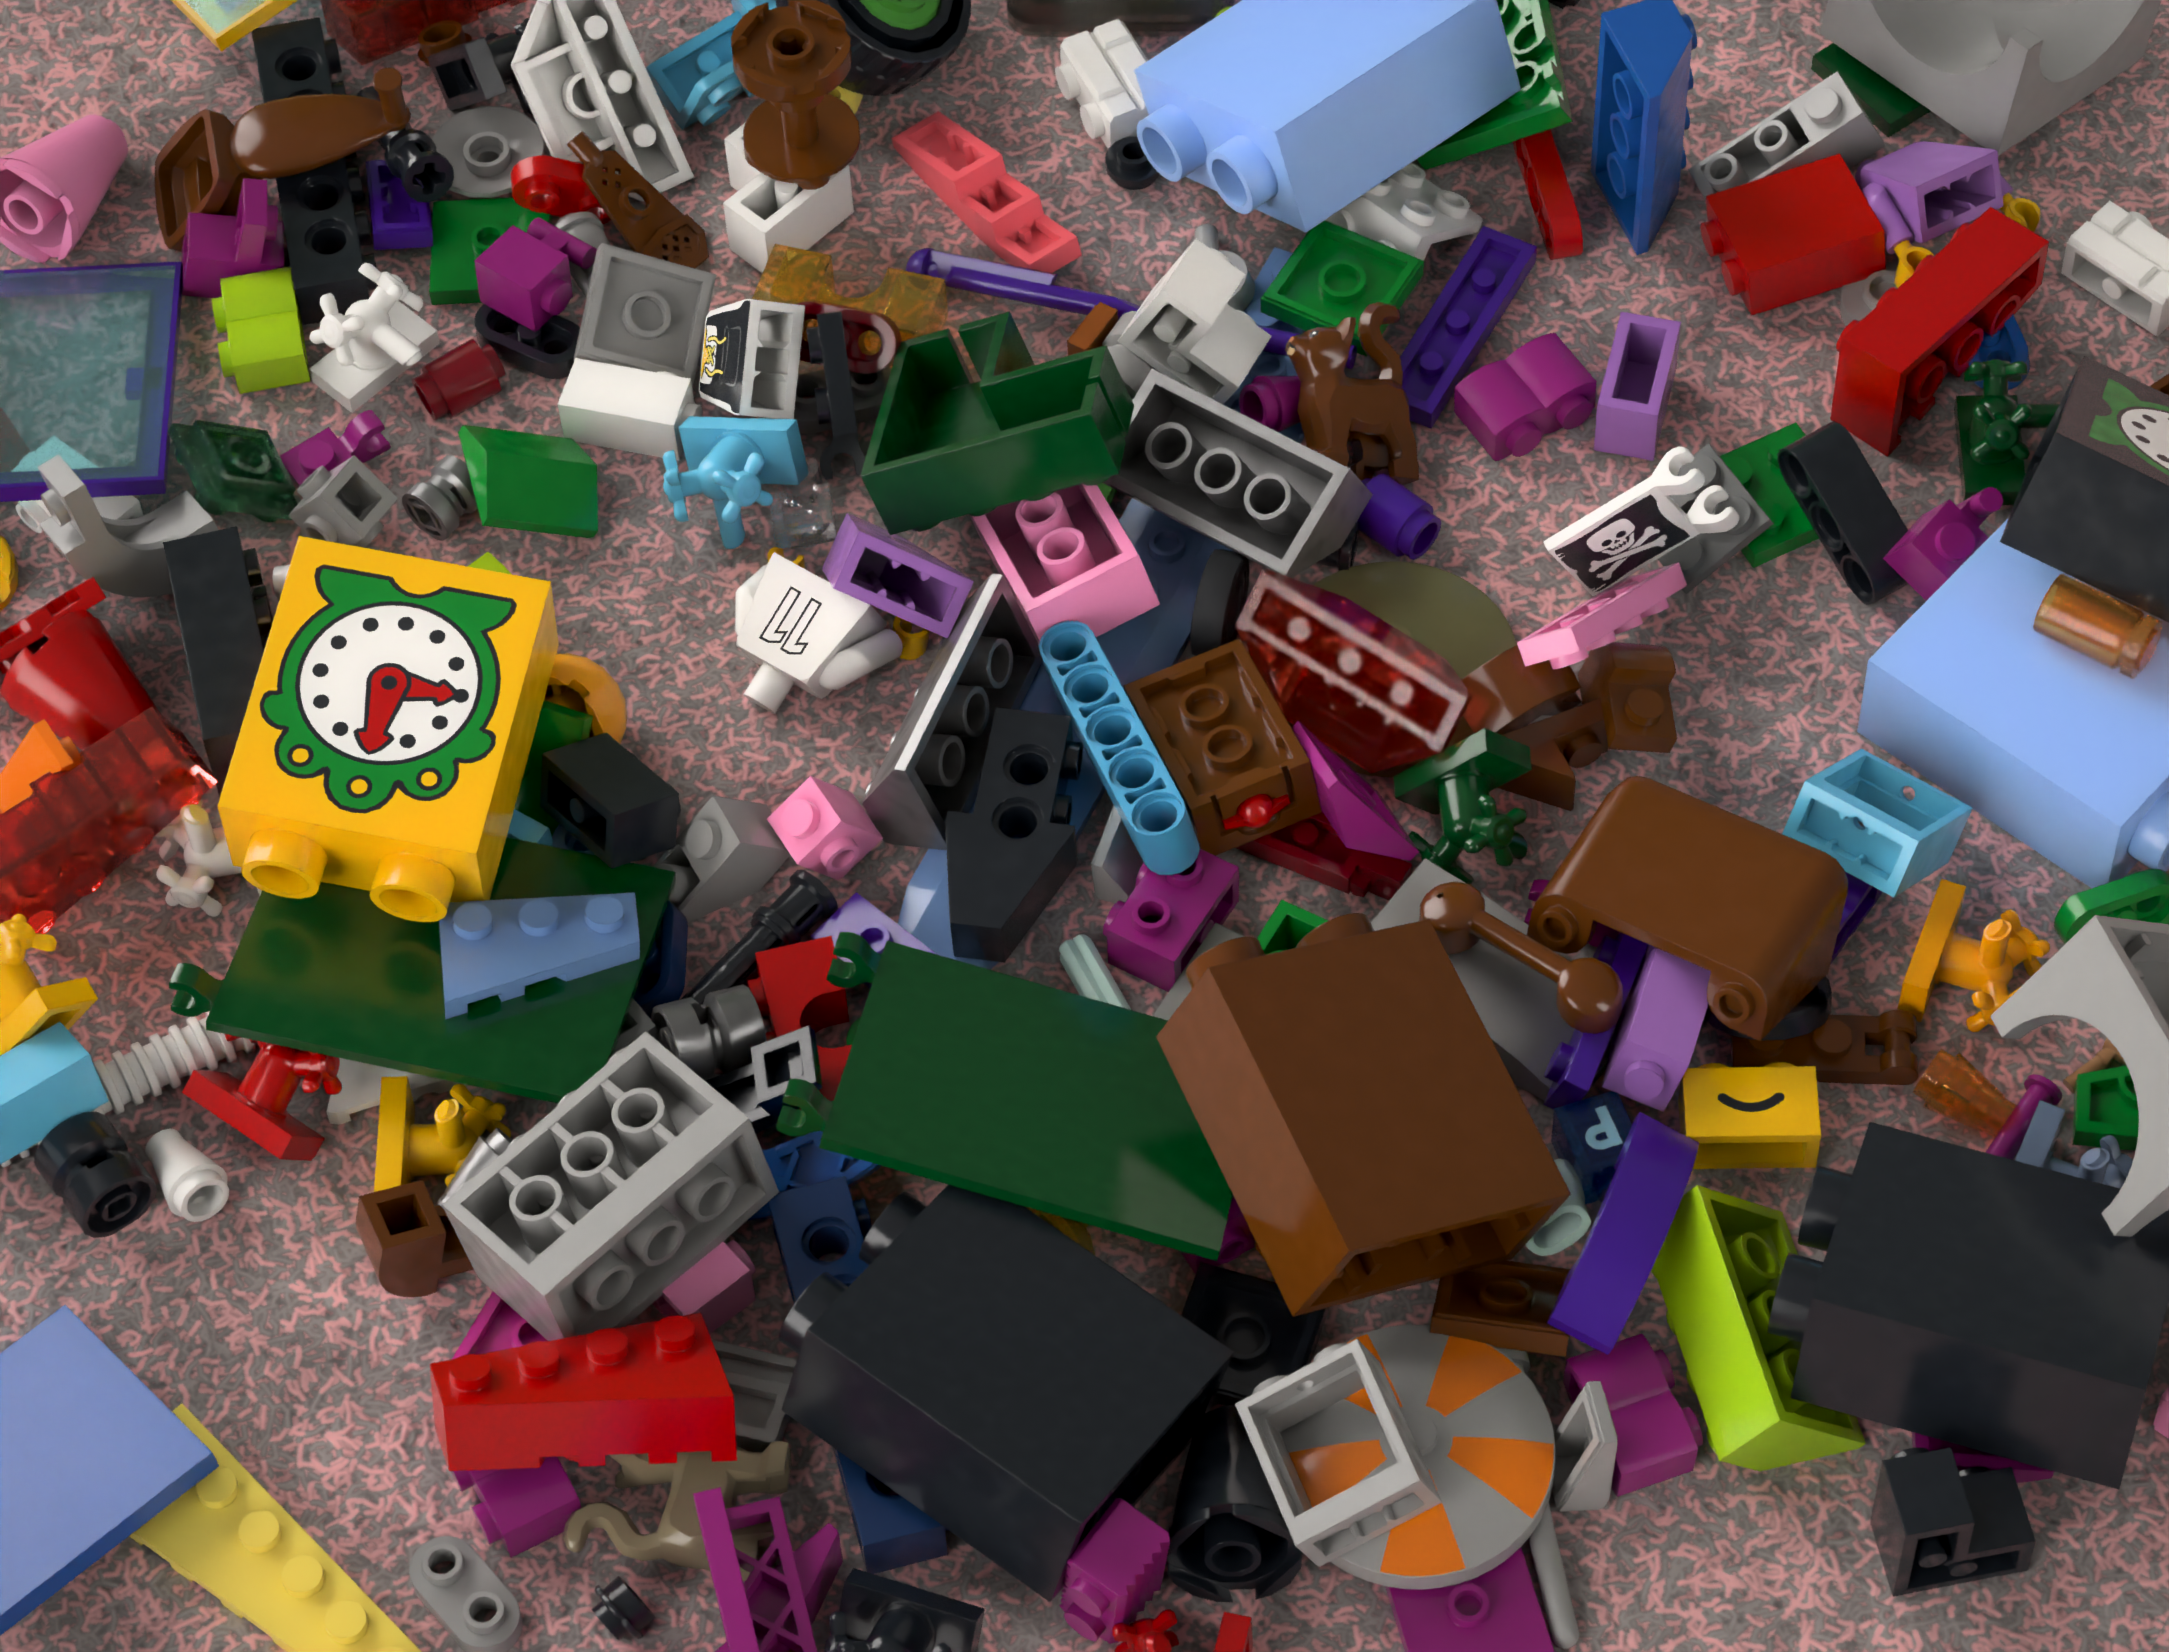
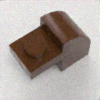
M1612 642L1591 650L1588 654L1589 657L1586 658L1578 674V680L1582 687L1580 689L1582 705L1599 698L1601 699L1609 749L1670 753L1677 740L1669 685L1676 673V668L1670 651L1662 645Z
M1518 645L1489 660L1447 689L1473 733L1486 728L1503 735L1527 726L1541 715L1553 716L1572 709L1582 702L1576 693L1582 687L1570 665L1559 669H1552L1550 661L1547 660L1525 667Z
M423 1180L359 1196L356 1229L379 1282L387 1292L401 1297L428 1296L437 1292L438 1280L440 1278L474 1270L446 1212L440 1205L434 1206Z

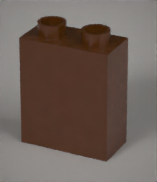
M1350 913L1331 919L1305 935L1294 949L1266 955L1257 938L1250 936L1239 937L1207 950L1187 968L1185 974L1192 990L1156 1038L1293 1317L1439 1279L1447 1275L1477 1269L1503 1260H1511L1571 1195L1429 919L1375 931L1367 915L1363 913Z

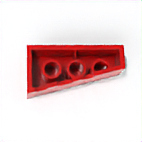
M1992 207L1987 209L1973 223L1966 222L1961 225L1954 233L1949 244L1935 256H1926L1918 264L1909 279L1898 288L1891 287L1888 289L1869 314L1861 321L1853 320L1842 331L1836 345L1839 359L1830 420L1840 423L1850 433L1888 457L1901 443V436L1898 434V430L1910 415L1921 420L1936 404L1935 397L1932 395L1939 388L1945 375L1950 372L1959 378L1969 367V362L1977 353L1982 343L1984 332L1993 337L1999 329L2001 330L2005 326L2004 323L2011 315H2015L2040 287L2043 280L2049 241Z
M701 1312L684 1316H668L657 1321L615 1329L604 1328L589 1334L546 1342L535 1341L520 1347L478 1355L467 1354L456 1359L430 1363L435 1430L449 1471L540 1468L545 1457L562 1456L570 1461L578 1462L579 1467L606 1466V1455L648 1453L649 1464L677 1463V1452L711 1451L712 1462L737 1461L734 1395Z

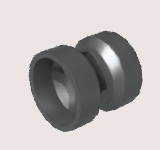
M446 455L431 469V478L426 483L417 482L402 496V504L411 520L421 530L436 540L444 541L459 527V517L461 515L473 513L478 509L467 465L461 459L451 455Z

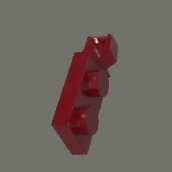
M1323 811L1236 847V849L1347 894L1351 892L1355 896L1365 897L1367 892H1370L1388 901L1410 877L1413 868L1411 863L1398 858L1346 848Z

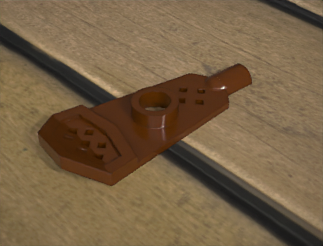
M581 131L566 144L584 164L582 179L633 252L664 259L694 269L709 257L704 229L688 214L683 215L615 150L600 151L584 131ZM629 193H636L643 198L646 204L645 210H637L631 206L628 199Z

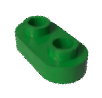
M2148 869L2073 894L2063 903L2055 917V932L2062 942L2066 944L2095 915L2169 924V874L2160 869Z

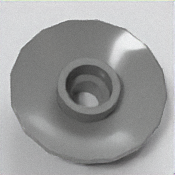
M479 106L459 112L441 124L432 138L437 152L444 155L453 167L454 179L449 190L468 197L493 198L512 192V168L525 158L544 155L545 150L544 139L538 125L523 112L505 106Z

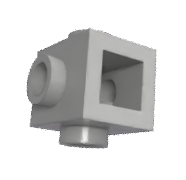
M354 455L330 471L322 465L308 476L297 489V492L303 499L288 516L300 527L304 537L365 548L383 529L384 525L379 520L398 498Z

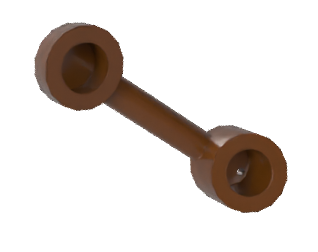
M1456 881L1440 884L1424 896L1420 903L1419 921L1430 920L1447 954H1458L1469 950L1481 939L1557 983L1556 1006L1561 1018L1570 1027L1582 1033L1598 1034L1608 1031L1617 1024L1622 1013L1623 984L1619 975L1609 964L1595 958L1584 957L1570 961L1487 913L1485 911V899L1481 892L1470 884Z

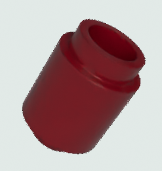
M470 339L423 365V373L412 378V383L422 404L433 420L436 421L447 414L452 419L501 392V385L498 379L505 376L506 373L499 357L490 344L480 348L474 339Z

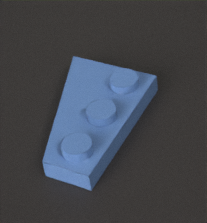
M635 893L450 902L446 916L439 920L445 1020L468 1013V1004L498 995L501 1002L525 995V986L556 976L567 982L640 959V938Z

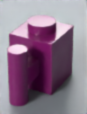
M539 217L530 223L527 233L512 225L474 260L480 302L536 332L553 315L560 314L573 297L569 261L583 269H588L595 261L597 249Z
M1988 487L1957 505L1950 499L1920 516L1883 559L1927 601L1989 538L1979 526L1990 514L2001 508L2003 504L2002 494L1996 488Z

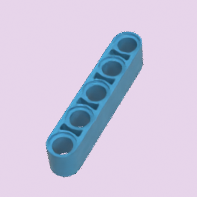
M1065 621L1052 626L1041 637L1039 650L1054 692L1066 715L1071 716L1072 727L1080 742L1083 743V747L1143 862L1150 871L1159 875H1173L1183 872L1192 866L1198 858L1200 847L1182 796L1093 631L1086 624L1079 621Z

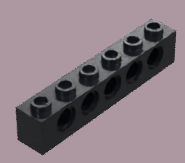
M320 17L260 27L252 31L263 103L302 95H346L343 80L332 81L331 74L342 73L336 38L324 39ZM357 152L314 170L276 178L293 285L303 325L319 323L325 317L320 306L322 295L333 294L336 299L338 312L345 316L347 309L353 303L359 300H368L370 298L369 290H375L378 286L358 271L364 263H370L376 268L377 266L374 253L363 255L362 246L371 245L373 242L366 209L355 211L354 202L365 201L359 167L348 168L346 159L356 158Z

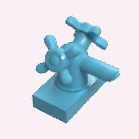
M689 416L679 426L689 471L679 473L674 450L667 451L663 455V463L666 468V472L663 475V489L665 494L668 495L669 502L673 504L675 519L679 522L689 521L685 504L686 497L703 493L709 499H713L723 546L727 549H735L744 541L745 530L740 513L741 507L751 506L755 502L762 506L772 504V495L767 491L761 490V484L799 485L809 474L797 419Z

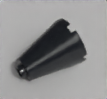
M1234 1405L1218 1407L1207 1412L1198 1420L1166 1530L1169 1532L1170 1539L1166 1563L1168 1565V1575L1172 1582L1193 1596L1215 1602H1233L1229 1590L1255 1589V1600L1271 1596L1289 1585L1300 1571L1302 1565V1552L1293 1542L1239 1412Z

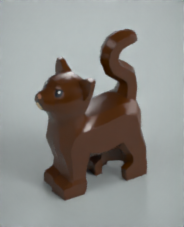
M1383 302L1372 303L1366 307L1360 316L1357 330L1362 349L1379 367L1380 375L1378 379L1347 377L1344 372L1356 326V318L1354 317L1344 318L1336 327H1317L1309 329L1302 334L1292 336L1286 344L1285 351L1300 380L1297 411L1306 440V447L1350 468L1360 481L1365 478L1372 479L1376 471L1388 469L1389 477L1401 485H1406L1419 480L1417 444L1410 424L1409 400L1402 387L1403 370L1400 356L1383 338L1380 331V326L1383 324L1397 323L1400 320V311L1395 306ZM1351 442L1353 458L1352 464L1347 466L1349 460L1347 444Z

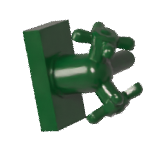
M1999 359L1985 362L1976 361L1964 372V382L1983 381L1984 395L1956 396L1954 415L1963 501L1985 488L1993 487L2002 494V505H2014L2025 476L2024 460L2028 459L2030 455L2028 446L2022 442L2021 429L2047 428L2059 404H2018L2017 395H2008V382L2022 381V375L2028 374L2027 364L2023 361L2014 363Z
M1484 728L1394 776L1395 799L1431 814H1440L1443 835L1435 845L1429 844L1424 838L1413 831L1408 835L1421 854L1422 861L1427 859L1471 885L1474 881L1473 877L1455 862L1464 849L1468 853L1475 854L1480 852L1485 846L1494 850L1497 864L1504 867L1510 866L1513 863V858L1523 859L1526 856L1527 842L1514 829L1515 826L1522 824L1527 819L1526 811L1521 808H1513L1507 814L1497 813L1496 802L1489 795V792L1532 770L1530 747Z

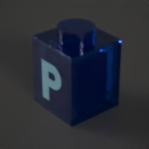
M1613 1091L1554 1108L1551 1142L1558 1158L1567 1160L1575 1169L1584 1192L1585 1205L1596 1201L1603 1202L1616 1172V1169H1614L1615 1163L1632 1126L1619 1094Z

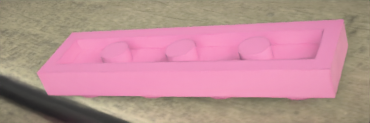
M1679 562L1624 578L1518 641L1517 645L1525 667L1549 660L1552 669H1559L1580 662L1589 657L1587 651L1614 642L1616 640L1615 634L1643 624L1642 618L1669 608L1667 598L1687 586Z

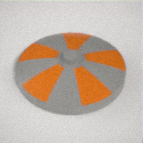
M1431 1325L1390 1326L1361 1334L1344 1342L1350 1343L1358 1339L1380 1361L1442 1503L1330 1562L1351 1575L1368 1582L1400 1589L1424 1590L1460 1584L1477 1578L1506 1561L1525 1543L1540 1522L1549 1502L1555 1474L1553 1426L1545 1403L1529 1377L1515 1362L1494 1346L1460 1337L1430 1333ZM1365 1388L1280 1432L1312 1508L1398 1463Z

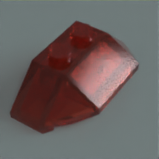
M1268 569L1261 571L1235 624L1241 641L1246 642L1251 659L1286 720L1293 725L1299 721L1322 743L1369 773H1376L1443 753L1448 747L1473 697L1447 659L1348 598Z

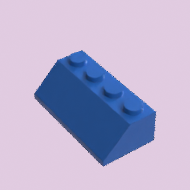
M1644 0L1601 13L1590 171L1637 255L1648 252L1679 193L1680 171L1686 167L1683 138L1684 130L1689 129L1690 126L1686 105L1688 90H1691L1694 84L1690 60L1691 50L1697 47V35L1691 18L1687 14L1681 15L1673 0Z

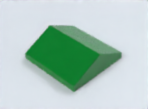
M462 425L458 434L482 526L583 538L595 537L598 532L597 464L572 438Z

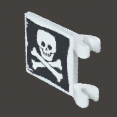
M1676 447L1665 454L1651 477L1543 542L1548 552L1594 596L1700 533H1721L1734 528L1738 524L1739 514L1733 507H1727L1721 513L1713 515L1715 506L1729 498L1725 489L1718 485H1713L1703 490L1687 514L1673 501L1669 495L1694 493L1705 482L1704 475L1696 468L1691 469L1684 476H1678L1680 468L1685 464L1691 463L1694 460V456L1687 448Z

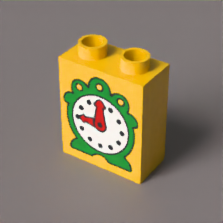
M298 536L218 803V810L233 866L242 867L241 873L250 884L267 893L295 899L314 896L318 892L321 882L370 891L372 902L381 910L393 916L416 922H435L443 919L447 914L450 902L490 900L559 646L551 581Z

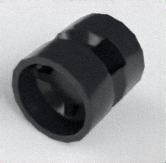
M84 1112L68 1118L56 1126L42 1140L35 1152L34 1158L37 1170L54 1193L63 1198V1203L85 1235L93 1238L113 1235L139 1219L152 1204L157 1190L154 1179L136 1155L127 1151L128 1147L124 1139L106 1115L99 1112Z

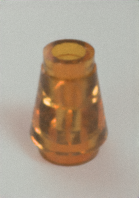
M1943 1049L1934 1057L1912 1092L1926 1101L1923 1108L1982 1133L1986 1132L1993 1138L1997 1136L2017 1106L2008 1100L2007 1096L1960 1052L1954 1057Z

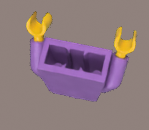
M1927 141L1915 142L1877 160H1865L1860 164L1855 175L1858 186L1884 229L1885 249L1889 254L1896 253L1899 258L1894 277V283L1897 288L1913 275L1918 264L1926 256L1933 255L1928 249L1912 246L1913 241L1925 243L1966 222L1977 219L1990 207L1995 210L2000 209L2005 216L2032 232H2035L2040 221V208L2035 202L2025 198L2014 199L2011 196L2014 189L2000 174L1998 151L1995 149Z

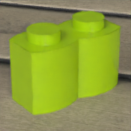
M291 267L221 278L222 297L212 298L211 300L218 334L227 332L228 341L217 343L224 378L235 376L239 394L311 382L302 319L294 290Z

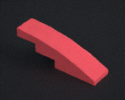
M937 111L891 138L896 151L914 172L980 240L1009 265L1053 273L1082 256L1077 236L1044 214L1040 196L1006 172L1002 154L941 112Z

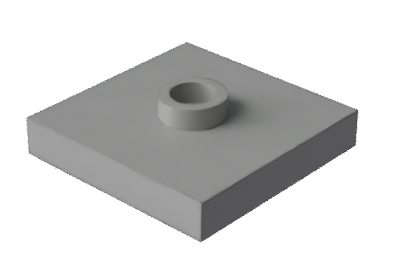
M601 243L596 252L573 360L579 358L652 372L666 371L679 377L690 378L693 387L716 274Z

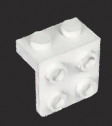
M1410 163L1327 218L1326 221L1424 261L1431 244L1477 233L1483 219L1469 209L1470 203L1464 197L1457 193L1440 189L1425 178L1426 173L1419 166Z

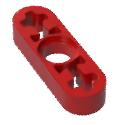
M1551 129L1513 141L1515 155L1549 259L1557 260L1581 256L1583 252L1581 222Z

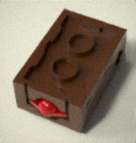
M1240 638L1123 685L1131 704L1184 800L1200 849L1216 856L1322 813L1310 760Z

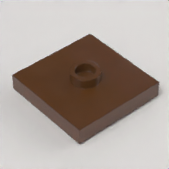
M1503 1260L1477 1269L1440 1278L1431 1317L1430 1333L1474 1340L1498 1348L1566 1357L1570 1335L1547 1324V1321L1570 1269Z

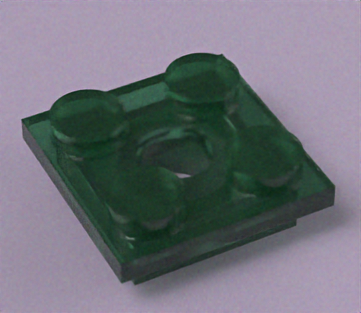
M195 420L193 425L179 423L171 425L168 433L176 448L174 451L175 458L186 468L196 489L195 499L205 511L214 515H225L228 511L251 514L262 521L270 523L277 521L278 518L292 520L288 515L298 505L293 495L296 488L267 430Z

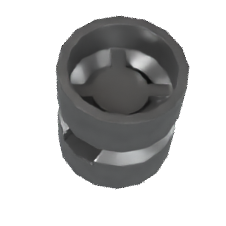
M744 984L710 992L705 996L702 1005H699L697 1001L690 997L657 1005L652 1011L651 1021L655 1024L658 1033L653 1038L703 1080L713 1078L716 1068H719L723 1073H727L752 1063L750 1047L766 1042L765 1028L760 1010L750 989Z

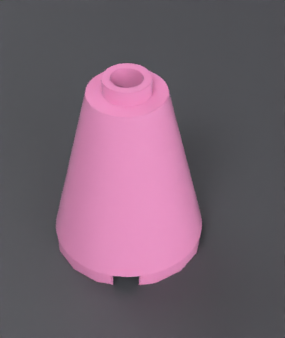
M91 114L1 157L0 242L16 255L37 263H45L51 257L58 258V261L66 258L78 244L128 155L127 142L121 128L109 119Z

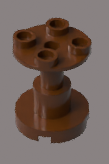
M787 0L788 6L776 7L769 10L767 2L746 13L735 26L731 36L735 74L745 89L755 96L766 100L755 108L744 125L745 159L749 165L772 179L796 183L799 187L807 190L819 189L829 182L831 175L838 173L852 161L860 146V127L855 114L844 101L828 94L841 84L851 68V39L840 13L821 1Z

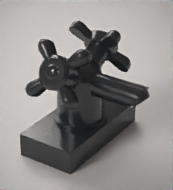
M529 18L515 25V32L503 35L489 33L486 37L445 49L427 57L450 111L482 102L507 92L504 84L512 83L524 114L535 120L510 65Z
M853 1568L844 1581L840 1609L833 1612L829 1617L831 1636L825 1642L824 1652H977L985 1609Z

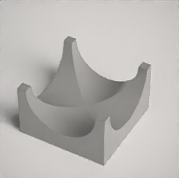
M1828 0L1820 34L1983 148L1997 150L1999 156L2144 57L2161 0Z
M2095 915L1990 1017L2002 1038L2021 1039L2030 1031L2048 1023L2066 1019H2080L2103 1033L2123 1057L2133 1080L2139 1111L2138 1141L2128 1176L2119 1193L2102 1212V1215L2114 1236L2132 1237L2152 1220L2169 1210V924Z

